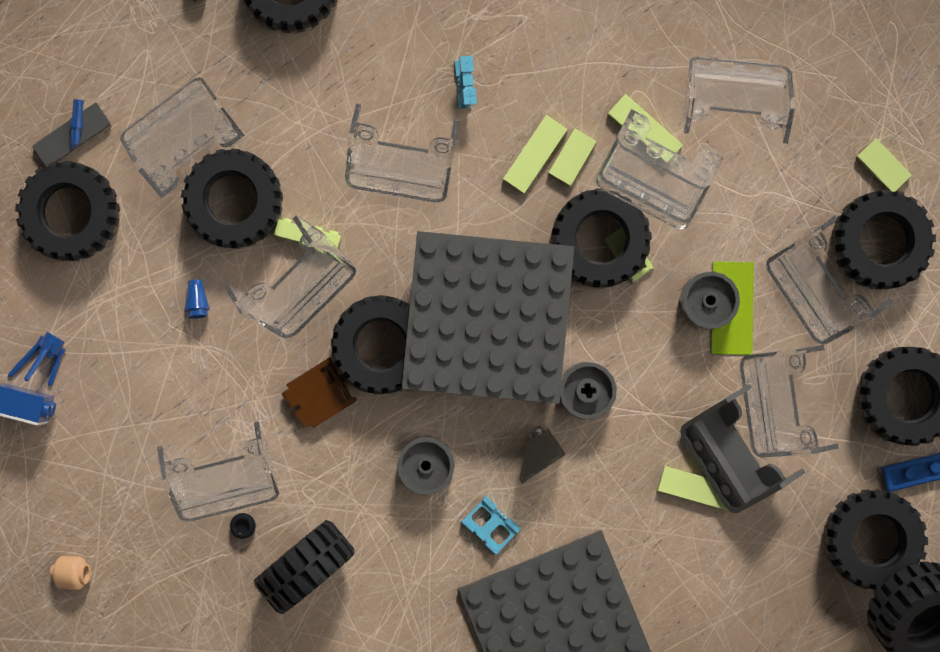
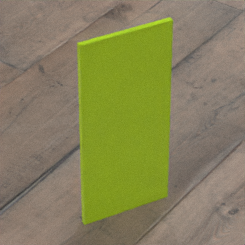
M713 262V271L726 275L736 285L739 291L740 305L737 314L731 322L720 328H712L711 354L753 355L754 262Z

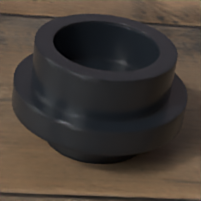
M239 513L232 518L230 530L235 537L246 539L255 532L256 522L250 514Z

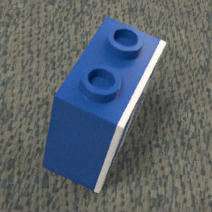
M1 383L0 416L33 425L47 424L49 417L52 418L55 413L56 403L53 402L55 396Z

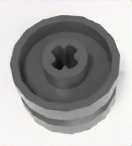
M714 271L700 273L690 278L683 286L679 297L680 309L686 320L694 326L704 329L720 328L728 324L737 314L740 305L739 291L734 282L726 275ZM707 296H713L712 300H715L713 305L706 303Z
M581 362L572 365L564 372L561 381L560 400L571 414L583 419H594L603 416L611 409L616 400L617 386L614 377L605 367L597 363ZM585 385H589L592 388L589 395L582 393V388H585Z
M423 436L417 437L406 444L399 455L397 468L399 477L407 488L415 493L427 495L437 493L447 486L452 479L455 463L453 453L446 443L439 438ZM423 461L431 463L429 470L421 468Z

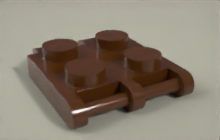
M331 357L287 383L286 385L289 389L281 393L290 409L299 404L301 409L296 411L294 415L302 428L310 424L315 428L357 401L356 397H352L344 385V378L339 377L331 364L333 362ZM325 366H327L328 369L330 370L331 374L333 375V377H334L335 380H336L335 382H334L333 379L331 378V376H330L329 372L326 370ZM338 385L340 386L341 390L343 391V393L345 394L346 398L348 399L347 402H346V400L344 399V397H343V395L341 394V392L339 391V389H338V387H337Z

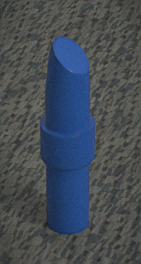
M73 99L72 118H70L71 149L77 148L80 143L81 129H83L84 100Z

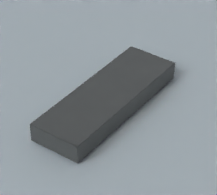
M96 102L83 111V129H81L78 147L112 125ZM70 120L32 146L46 167L49 166V163L58 162L75 150L70 147Z

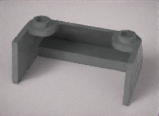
M750 384L682 425L680 430L682 439L720 500L732 513H739L783 489L805 473L802 468L785 478L781 470L773 464L760 467L735 428L734 423L740 420L742 416L741 407L735 398L752 388Z

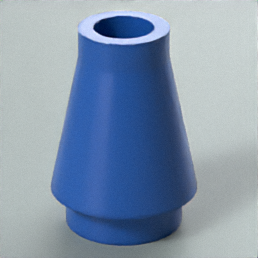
M203 280L187 281L188 288L184 312H187V318L198 319L208 317L210 308L203 287Z

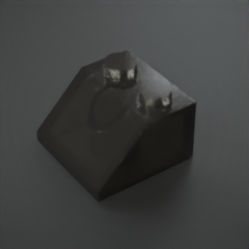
M539 425L527 433L529 438L525 440L518 474L522 484L566 455L547 426L542 429Z

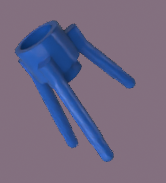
M46 332L45 336H40L37 343L14 366L8 376L12 377L38 350L41 353L29 369L24 380L29 381L45 356L53 358L55 354L56 357L48 381V385L52 386L61 357L66 351L62 348L65 342Z

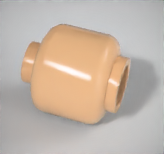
M61 556L50 568V578L59 589L80 590L89 582L91 577L90 565L82 557Z

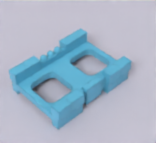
M460 56L459 61H454L455 76L459 77L457 79L459 82L457 84L459 86L458 91H460V93H457L458 109L472 108L473 104H477L476 88L472 87L474 85L473 75H471V72H474L473 56Z
M485 496L461 522L471 532L475 531L476 535L485 541L484 544L497 555L515 534L520 531V528L510 518L507 519L505 515L503 516L499 509L496 510L497 505ZM480 507H484L491 514V518L483 526H479L472 520V515ZM498 525H503L510 532L509 537L502 544H497L490 537L491 532Z

